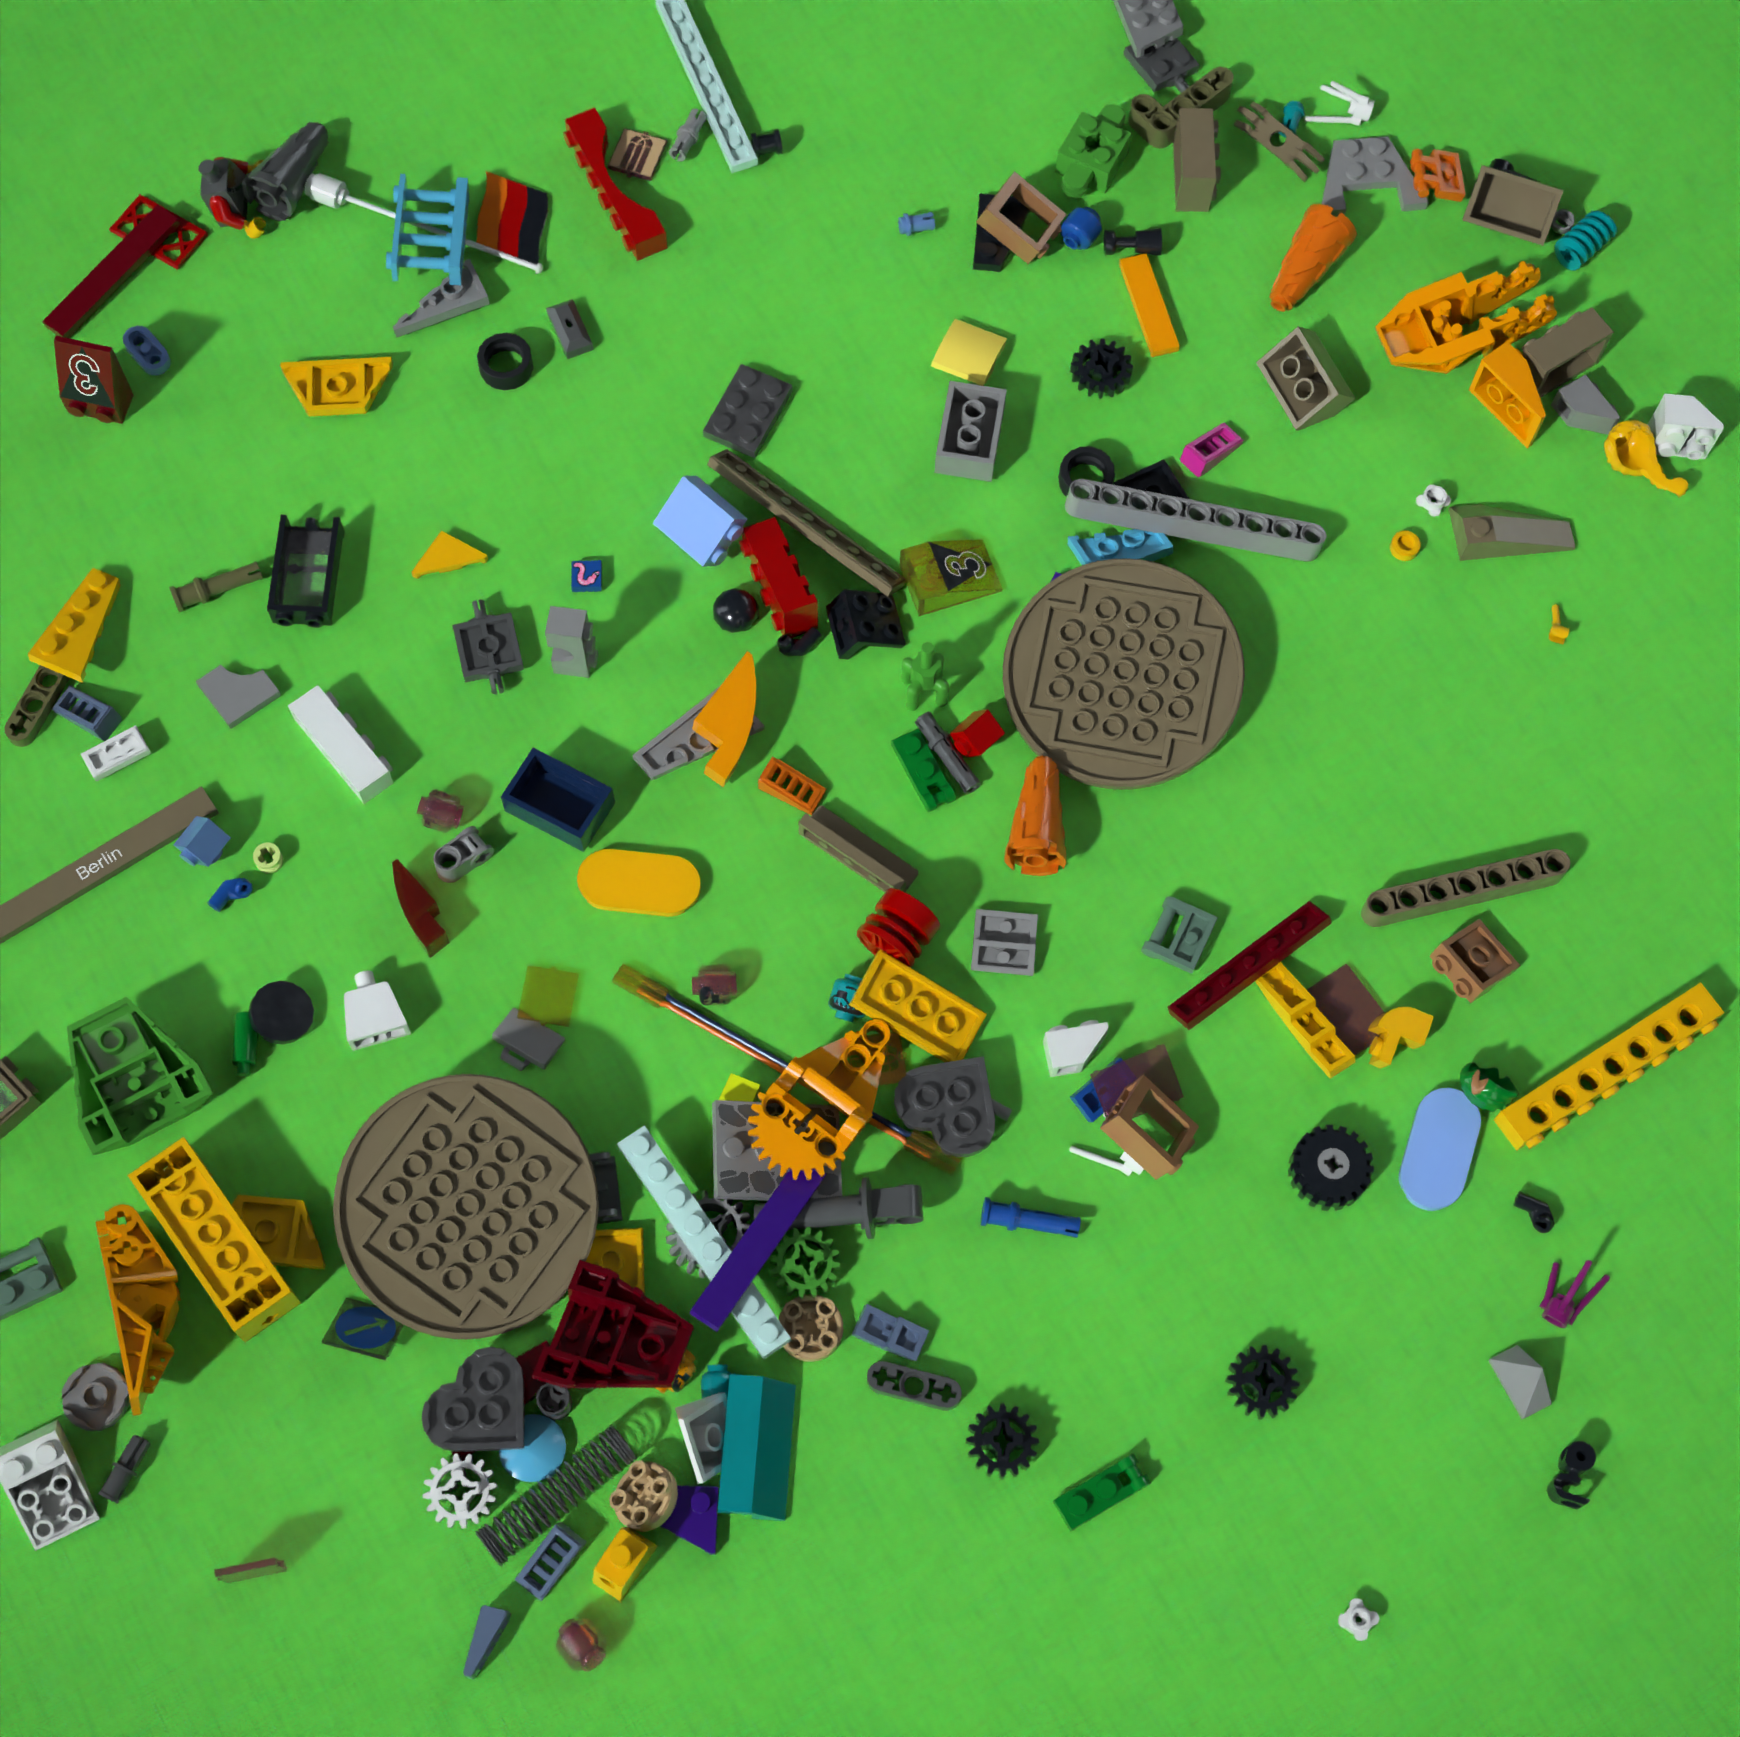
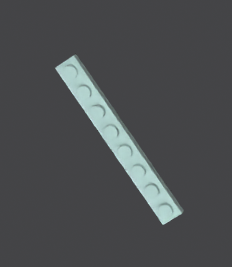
M655 0L659 15L731 172L735 173L757 166L758 158L685 0Z
M644 1125L618 1142V1147L711 1282L730 1255L731 1250ZM752 1282L731 1313L764 1360L789 1343L791 1337Z

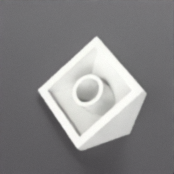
M725 1392L675 1408L698 1483H704L721 1471L727 1409Z

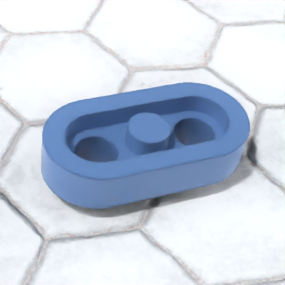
M134 326L124 333L123 343L126 350L146 373L161 375L169 369L171 359L167 350L146 327Z

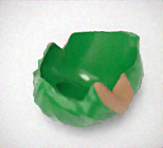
M1472 1062L1466 1064L1461 1070L1460 1083L1465 1096L1472 1104L1483 1110H1489L1490 1112H1495L1497 1108L1503 1110L1504 1106L1508 1107L1509 1103H1512L1513 1098L1519 1095V1091L1508 1076L1499 1079V1071L1496 1067L1484 1069Z

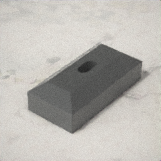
M573 299L546 308L548 318L567 359L594 350L593 343ZM567 323H571L572 327H568Z

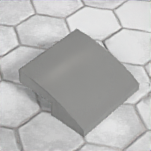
M976 909L971 970L1033 976L1038 914Z

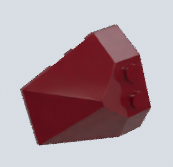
M579 1260L568 1287L569 1301L550 1347H543L532 1378L562 1388H672L694 1326L661 1303L658 1305L644 1295L642 1290L636 1286L633 1288L621 1280L619 1275L611 1269Z

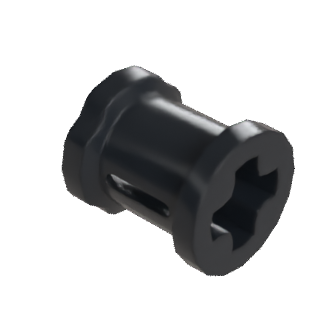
M774 129L772 133L760 135L751 133V144L757 158L761 154L776 152L778 155L782 154L779 129Z

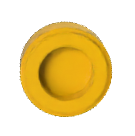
M1407 530L1397 532L1390 543L1392 555L1401 561L1414 559L1421 547L1419 537Z

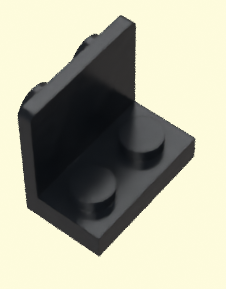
M844 589L826 606L839 659L849 660L864 645L903 648L906 645L893 595L887 597L883 593Z

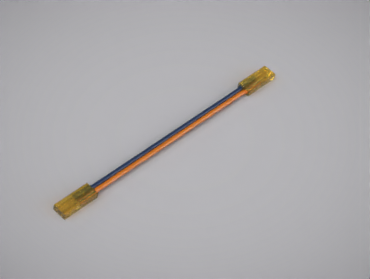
M625 964L621 965L612 979V983L658 1009L661 1006L668 1008L781 1074L789 1064L673 998L669 994V989ZM800 1081L797 1082V1083L801 1084L802 1086L808 1088V1087H807L806 1085H804L802 1082H800ZM872 1112L873 1116L868 1122L869 1124L901 1141L904 1145L903 1149L953 1176L963 1157L947 1155L933 1139L915 1129L912 1132L907 1131L879 1114Z

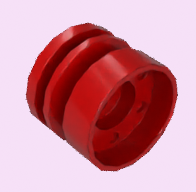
M890 888L886 890L875 905L877 914H869L866 917V923L861 924L858 928L857 937L872 954L876 955L877 951L881 949L912 968L915 959L919 958L922 954L920 945L924 946L930 943L940 929V922L922 902L906 892Z

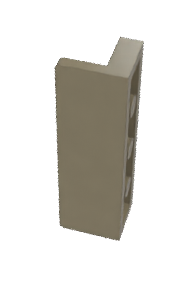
M819 806L812 816L805 813L798 822L799 835L883 892L890 888L906 892L918 876L917 869L824 806Z

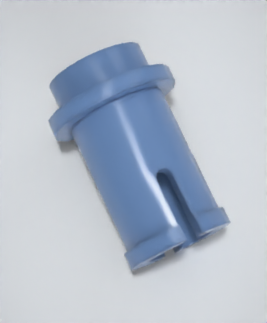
M932 212L910 216L905 213L903 217L898 218L899 231L901 234L910 236L913 232L934 230L935 219H931L934 215Z

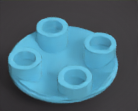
M539 1414L524 1415V1449L499 1450L501 1463L511 1476L521 1481L538 1482L546 1479L547 1475L552 1477L556 1473L555 1468L561 1466L565 1457V1437L561 1428L552 1419Z

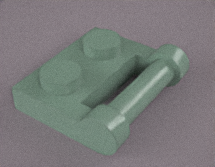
M1168 896L1162 904L1164 910L1149 941L1144 942L1141 952L1150 958L1160 959L1192 974L1218 917ZM1174 915L1184 916L1169 949L1161 946Z
M40 1237L29 1241L30 1245L0 1258V1273L35 1256L39 1263L0 1282V1320L63 1291L46 1247Z

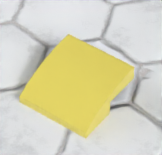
M954 319L933 358L931 366L984 386L994 370L995 362L1005 348L1007 338Z

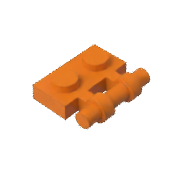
M1421 149L1412 151L1410 165L1411 170L1415 172L1413 184L1414 189L1418 191V196L1421 198L1427 197L1429 189H1434L1435 198L1461 202L1466 193L1459 153L1433 149L1429 156H1425ZM1426 170L1431 171V174H1426Z

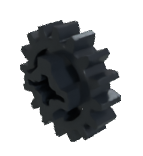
M1102 338L1100 344L1097 345L1093 340H1089L1088 348L1080 345L1079 353L1074 352L1070 368V372L1073 373L1072 382H1079L1078 390L1088 389L1087 396L1089 397L1096 392L1099 399L1103 398L1104 393H1108L1111 398L1114 397L1115 390L1122 393L1124 386L1129 385L1133 371V365L1130 364L1131 355L1124 356L1125 347L1116 349L1115 341H1112L1110 345H1106L1105 340Z
M1263 1345L1259 1353L1251 1346L1247 1349L1248 1357L1240 1352L1236 1356L1239 1364L1231 1363L1228 1367L1234 1375H1229L1225 1379L1226 1383L1233 1384V1387L1227 1394L1228 1396H1237L1238 1400L1234 1404L1236 1408L1241 1405L1246 1406V1416H1249L1254 1410L1257 1411L1259 1420L1264 1418L1266 1412L1269 1413L1271 1418H1275L1278 1415L1277 1408L1283 1412L1289 1409V1405L1285 1400L1293 1402L1297 1397L1291 1391L1300 1386V1382L1291 1378L1298 1372L1297 1368L1288 1369L1287 1364L1291 1359L1289 1356L1283 1360L1278 1358L1280 1353L1278 1348L1272 1354H1269L1267 1345ZM1256 1362L1253 1372L1242 1373L1248 1364ZM1271 1364L1279 1370L1281 1375L1276 1373V1371L1271 1367ZM1261 1373L1264 1382L1269 1383L1264 1390L1261 1388L1260 1382H1255ZM1244 1390H1247L1253 1396L1254 1400L1250 1399L1246 1395ZM1283 1391L1279 1399L1269 1403L1272 1392L1278 1393Z
M1001 1404L999 1412H995L990 1405L987 1407L986 1417L980 1413L976 1414L975 1418L979 1425H969L968 1430L975 1435L966 1438V1444L974 1446L968 1452L969 1458L978 1457L979 1460L975 1466L977 1469L984 1465L988 1467V1477L993 1474L994 1470L999 1471L1000 1479L1005 1478L1006 1471H1010L1014 1477H1017L1019 1474L1018 1466L1027 1470L1030 1464L1026 1458L1035 1459L1037 1455L1031 1449V1447L1039 1444L1038 1438L1031 1437V1434L1036 1431L1037 1427L1036 1425L1027 1426L1028 1414L1023 1415L1021 1418L1017 1416V1406L1011 1412H1006L1005 1404ZM996 1421L995 1428L991 1432L981 1434L982 1430L989 1423ZM1009 1421L1017 1425L1022 1433H1016L1009 1426ZM1002 1428L1005 1440L1011 1441L1007 1443L1003 1455L1000 1443L994 1442L998 1439ZM1024 1449L1016 1460L1009 1462V1455L1014 1450ZM983 1450H989L996 1457V1462L989 1459Z

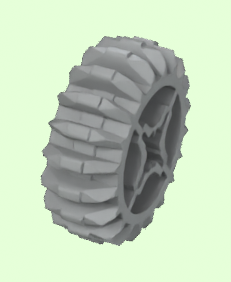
M704 1190L702 1191V1200L697 1202L704 1212L716 1211L724 1214H719L717 1217L709 1220L725 1243L726 1240L722 1235L728 1229L727 1225L733 1221L736 1226L737 1236L731 1248L729 1247L732 1252L751 1225L745 1224L750 1220L749 1212L739 1214L743 1209L741 1202L731 1207L733 1199H724V1201L714 1199V1197L712 1199L708 1197V1192ZM667 1223V1231L674 1233L666 1236V1243L674 1245L669 1249L670 1255H680L676 1260L679 1267L689 1262L686 1269L688 1274H692L698 1267L699 1277L705 1278V1273L671 1223Z

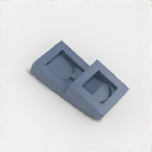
M866 1304L859 1316L852 1336L895 1355L917 1361L929 1330L902 1317L896 1318Z

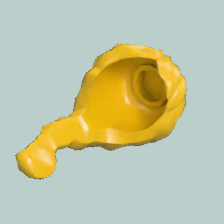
M1633 419L1619 422L1612 428L1604 442V451L1607 462L1611 464L1613 470L1619 471L1623 475L1645 476L1657 489L1668 490L1678 497L1686 493L1689 487L1686 479L1680 477L1667 479L1664 474L1663 467L1658 462L1656 456L1657 448L1654 435L1648 424Z

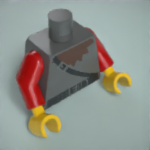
M217 157L213 161L204 160L200 163L198 169L202 174L201 198L220 227L230 226L238 230L243 228L252 239L259 238L265 232L262 228L266 225V222L262 218L255 217L251 222L247 221L248 201L242 191V183L247 176L246 174L250 173L264 160L248 165L247 161Z

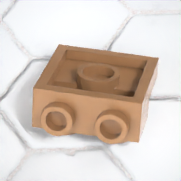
M1480 919L1443 941L1430 955V958L1433 960L1434 969L1440 974H1445L1453 983L1455 993L1461 998H1466L1470 1004L1489 992L1497 983L1514 973L1521 966Z

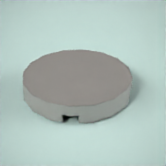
M106 1363L85 1365L78 1368L68 1377L62 1389V1408L65 1416L75 1426L87 1431H101L114 1426L124 1416L130 1405L125 1376L117 1368Z

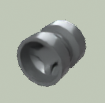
M546 1383L537 1392L536 1401L543 1416L557 1421L567 1417L571 1412L573 1404L567 1388Z

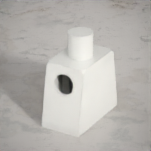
M368 970L357 973L354 976L357 989L344 993L346 1037L351 1049L354 1051L411 1035V1030L388 981L376 983L373 971Z

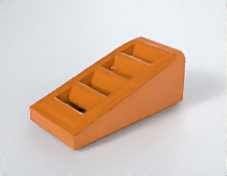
M773 756L758 780L760 790L811 816L826 793L825 787ZM775 773H777L779 776L774 783L771 780ZM786 779L791 780L786 789L782 788ZM799 784L802 787L798 792L797 796H795L792 793L794 792L796 786ZM808 790H811L813 794L806 803L803 801V798Z

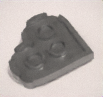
M984 1056L912 1069L906 1073V1076L899 1081L898 1086L895 1088L894 1106L899 1118L909 1129L931 1131L935 1142L940 1146L943 1153L956 1157H970L990 1146L995 1132V1115Z
M486 1347L474 1351V1354L465 1359L462 1366L460 1365L456 1382L444 1384L431 1394L428 1401L424 1403L421 1416L423 1429L431 1442L443 1450L455 1452L524 1449V1376L521 1366L513 1355L500 1348Z

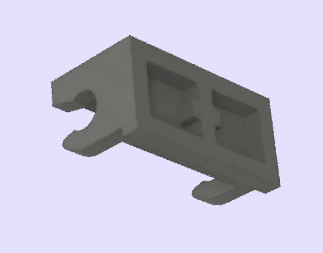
M610 1152L589 1154L598 1184L599 1213L597 1224L623 1221L615 1157L610 1156Z

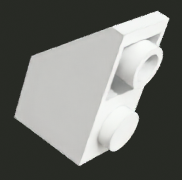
M1090 1020L1081 1023L1079 1027L1068 1028L1066 1025H1059L1045 1032L1043 1045L1050 1077L1082 1072L1106 1038L1109 1029L1108 1022L1099 1023L1097 1020Z

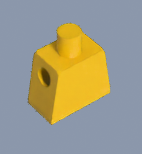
M622 1527L593 1570V1584L622 1602L658 1546L629 1527Z

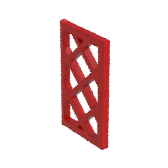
M139 194L109 228V231L124 239L128 234L121 231L120 228L128 223H133L135 228L138 222L148 214L137 215L136 210L142 204L153 209L157 203ZM166 209L177 217L181 223L173 232L178 233L179 243L163 245L162 243L151 255L179 270L208 236V233ZM190 230L197 234L194 240L184 242L182 231ZM179 249L181 251V255L175 261L164 255V252Z

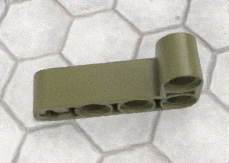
M1216 67L1165 106L1159 104L1150 95L1139 94L1131 102L1128 119L1129 125L1151 146L1165 148L1173 143L1179 109L1207 108L1215 111L1229 99L1234 79L1233 73L1228 68Z

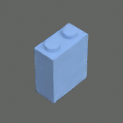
M683 476L653 524L702 567L717 566L725 560L728 555L727 550L729 546L743 533V525L747 518L698 476Z

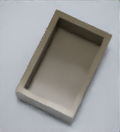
M1179 109L1173 139L1176 211L1209 212L1211 201L1216 200V184L1220 183L1221 169L1220 166H1216V161L1219 159V143H1215L1214 138L1218 136V120H1213V109Z
M1481 165L1462 220L1544 246L1564 190Z
M1592 307L1583 313L1580 311L1576 312L1566 323L1561 326L1554 325L1544 336L1539 339L1532 338L1522 347L1523 357L1528 362L1540 398L1598 364L1614 331Z

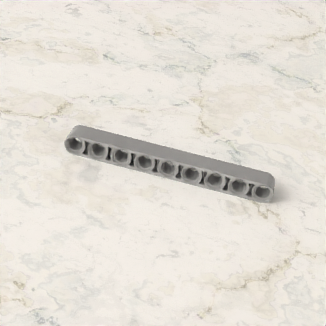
M1077 479L1071 483L1064 504L1065 510L1069 515L1080 519L1148 532L1164 533L1169 536L1307 562L1313 561L1318 557L1327 537L1323 527L1311 522L1086 479Z

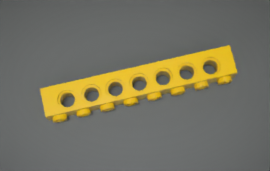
M1700 982L1503 1109L1494 1121L1516 1151L1525 1145L1531 1149L1545 1139L1542 1134L1552 1129L1556 1133L1570 1123L1568 1117L1576 1112L1579 1116H1582L1594 1108L1596 1105L1593 1101L1602 1096L1604 1100L1612 1097L1621 1090L1618 1085L1625 1080L1629 1084L1638 1080L1645 1074L1643 1070L1650 1064L1654 1068L1658 1067L1670 1058L1668 1053L1676 1048L1680 1052L1695 1042L1692 1037L1699 1032L1705 1036L1719 1026L1717 1020L1725 1012ZM1680 1016L1688 1018L1691 1026L1684 1024ZM1655 1031L1661 1032L1666 1037L1667 1042L1659 1040ZM1630 1047L1638 1049L1642 1054V1058L1634 1056ZM1605 1063L1612 1064L1616 1068L1617 1074L1609 1072ZM1580 1079L1587 1080L1592 1085L1593 1090L1585 1089L1581 1085ZM1555 1096H1562L1567 1101L1568 1106L1559 1105ZM1530 1112L1538 1113L1543 1122H1535L1531 1118Z

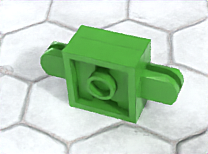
M1114 104L1105 105L1097 118L1081 112L1059 149L1055 172L1063 175L1062 190L1069 197H1082L1088 187L1106 193L1129 151L1132 132L1122 129L1125 122V111L1120 106Z

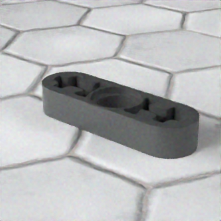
M885 1361L874 1363L867 1373L869 1388L881 1395L943 1411L954 1409L961 1399V1387L951 1378ZM882 1369L887 1371V1377L897 1379V1373H902L899 1391L893 1390L895 1387L894 1382L885 1381L883 1386L877 1385V1379L872 1377L873 1374H879ZM911 1377L919 1378L924 1384L923 1391L918 1395L909 1394L904 1387L907 1379ZM929 1381L936 1382L933 1386L935 1390L943 1391L945 1386L951 1387V1393L956 1395V1397L949 1398L948 1403H944L941 1401L942 1396L940 1394L932 1393L931 1400L926 1399Z

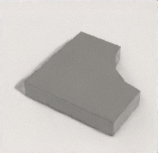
M220 665L195 681L230 729L281 696L280 691L263 670L253 674L238 675L229 672Z

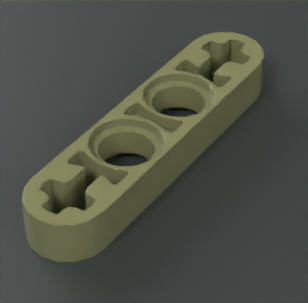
M41 665L39 666L5 725V734L12 744L23 747L33 742L70 677ZM56 675L58 679L53 686L45 687L42 685V681L46 676ZM33 700L43 701L42 708L37 712H29L27 710L29 703ZM23 727L26 729L25 733H19L18 735L14 732L16 729H23Z

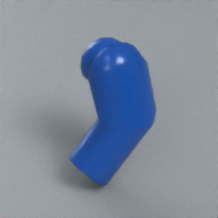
M245 878L225 880L207 904L220 912L229 900L248 897L253 890L252 883Z

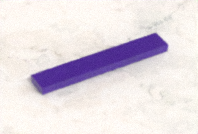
M813 1169L811 1180H807L804 1172L800 1171L797 1180H793L792 1170L788 1171L694 1304L689 1314L716 1332L719 1331L822 1183L826 1173L823 1177H820L816 1170Z

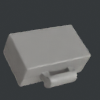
M512 1008L492 1034L493 1040L505 1046L500 1059L520 1071L530 1063L545 1070L565 1041V1037L516 1008ZM510 1050L525 1058V1061L521 1062L508 1054Z

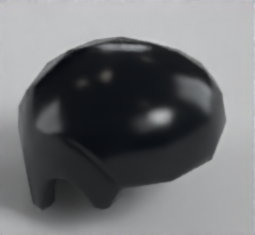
M738 588L722 592L713 605L714 620L722 630L731 633L749 630L754 621L759 619L760 616L758 603L748 591Z

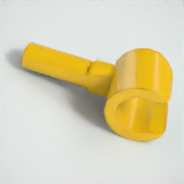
M1555 604L1552 605L1553 621L1548 639L1564 645L1570 628L1560 625L1559 605Z

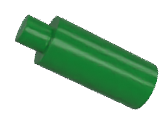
M249 1012L236 1013L232 1064L237 1066V1076L240 1077L250 1076V1067L256 1065L258 1032L256 1033L251 1026L248 1016Z

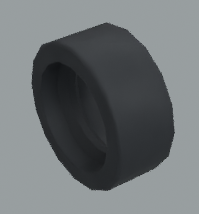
M511 333L495 334L487 338L479 347L477 360L480 375L486 384L494 389H516L524 385L531 377L533 371L531 350L526 341L518 335ZM502 351L516 352L522 357V363L518 368L510 372L494 371L489 367L488 361L493 355Z
M1079 447L1071 450L1063 458L1058 478L1059 487L1066 497L1073 482L1070 478V470L1080 464H1089L1097 467L1103 473L1102 483L1113 485L1115 476L1114 464L1111 458L1102 450L1094 447Z

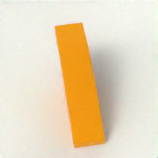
M748 651L695 718L692 730L718 748L706 764L704 774L723 788L740 761L753 722L756 705V676L753 655Z

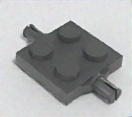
M1178 38L1167 41L1165 45L1157 49L1153 45L1144 49L1142 57L1136 58L1131 45L1125 47L1123 54L1154 92L1165 87L1174 86L1182 93L1190 87L1185 79L1197 73L1200 66Z
M479 599L481 610L478 608L477 600L472 602L475 618L452 626L465 683L489 679L491 692L497 695L496 683L499 693L504 692L501 676L524 670L511 612L501 615H487L485 601Z

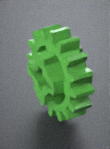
M806 1227L804 1234H800L797 1228H794L793 1237L789 1238L785 1235L782 1239L783 1245L778 1244L774 1250L778 1256H770V1264L777 1265V1267L770 1270L771 1277L780 1276L776 1286L779 1289L786 1285L787 1296L790 1297L794 1291L799 1292L800 1299L804 1298L806 1292H810L812 1297L815 1298L817 1297V1289L820 1288L825 1293L829 1291L827 1281L834 1283L837 1281V1276L832 1271L840 1270V1263L833 1261L839 1257V1250H830L833 1240L830 1238L823 1241V1231L820 1230L814 1236L811 1235L810 1227ZM806 1243L813 1244L820 1249L815 1251L806 1246ZM794 1247V1253L792 1257L786 1259L785 1262H783L784 1256L787 1253V1251L790 1248ZM800 1251L806 1257V1260L810 1262L809 1275L806 1269L799 1265ZM827 1264L824 1274L816 1280L818 1269ZM796 1276L803 1280L804 1284L797 1283L789 1277Z

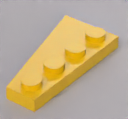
M92 568L28 652L29 660L83 683L86 676V667L88 662H91L95 653V644L104 630L105 618L109 616L120 589L119 578Z

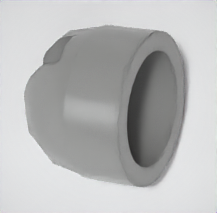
M1566 209L1556 211L1551 224L1552 230L1560 235L1570 231L1574 224V215Z

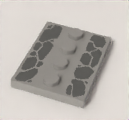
M715 1100L712 1103L714 1199L768 1201L788 1173L787 1171L783 1177L779 1176L781 1168L779 1164L771 1170L767 1169L771 1158L768 1157L759 1161L758 1156L764 1149H752L751 1144L759 1138L748 1136V1130L757 1127V1125L748 1122V1117L759 1116L758 1113L751 1109L752 1103L761 1105V1102ZM770 1103L766 1106L767 1112L772 1116H779L783 1113V1108L777 1103ZM804 1104L811 1109V1113L801 1126H796L794 1132L800 1134L802 1131L805 1132L808 1122L816 1114L837 1130H840L839 1110L832 1105ZM822 1142L818 1145L819 1151L824 1155L829 1156L835 1153L834 1146L829 1142ZM838 1159L835 1162V1170L824 1166L826 1176L811 1198L842 1196L841 1160Z

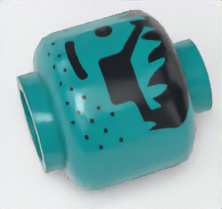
M845 974L844 978L835 980L828 1005L831 1009L837 1011L836 1018L853 1022L854 1017L862 1018L866 1016L849 1005L862 978Z

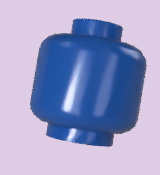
M1089 207L1073 209L1061 226L1063 241L1071 249L1085 250L1090 248L1102 231L1099 214Z

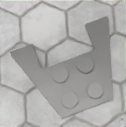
M1389 137L1334 141L1322 197V204L1334 208L1331 215L1338 216L1340 212L1345 215L1346 204L1343 191L1397 188L1401 211L1426 210L1428 200L1426 197L1421 198L1418 196V191L1414 189V177Z

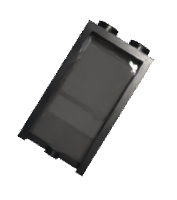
M281 515L267 611L272 623L281 626L303 624L313 628L332 626L342 540L345 533L340 517H334L332 528H320L318 520L315 518H306V527H295L290 525L287 515Z

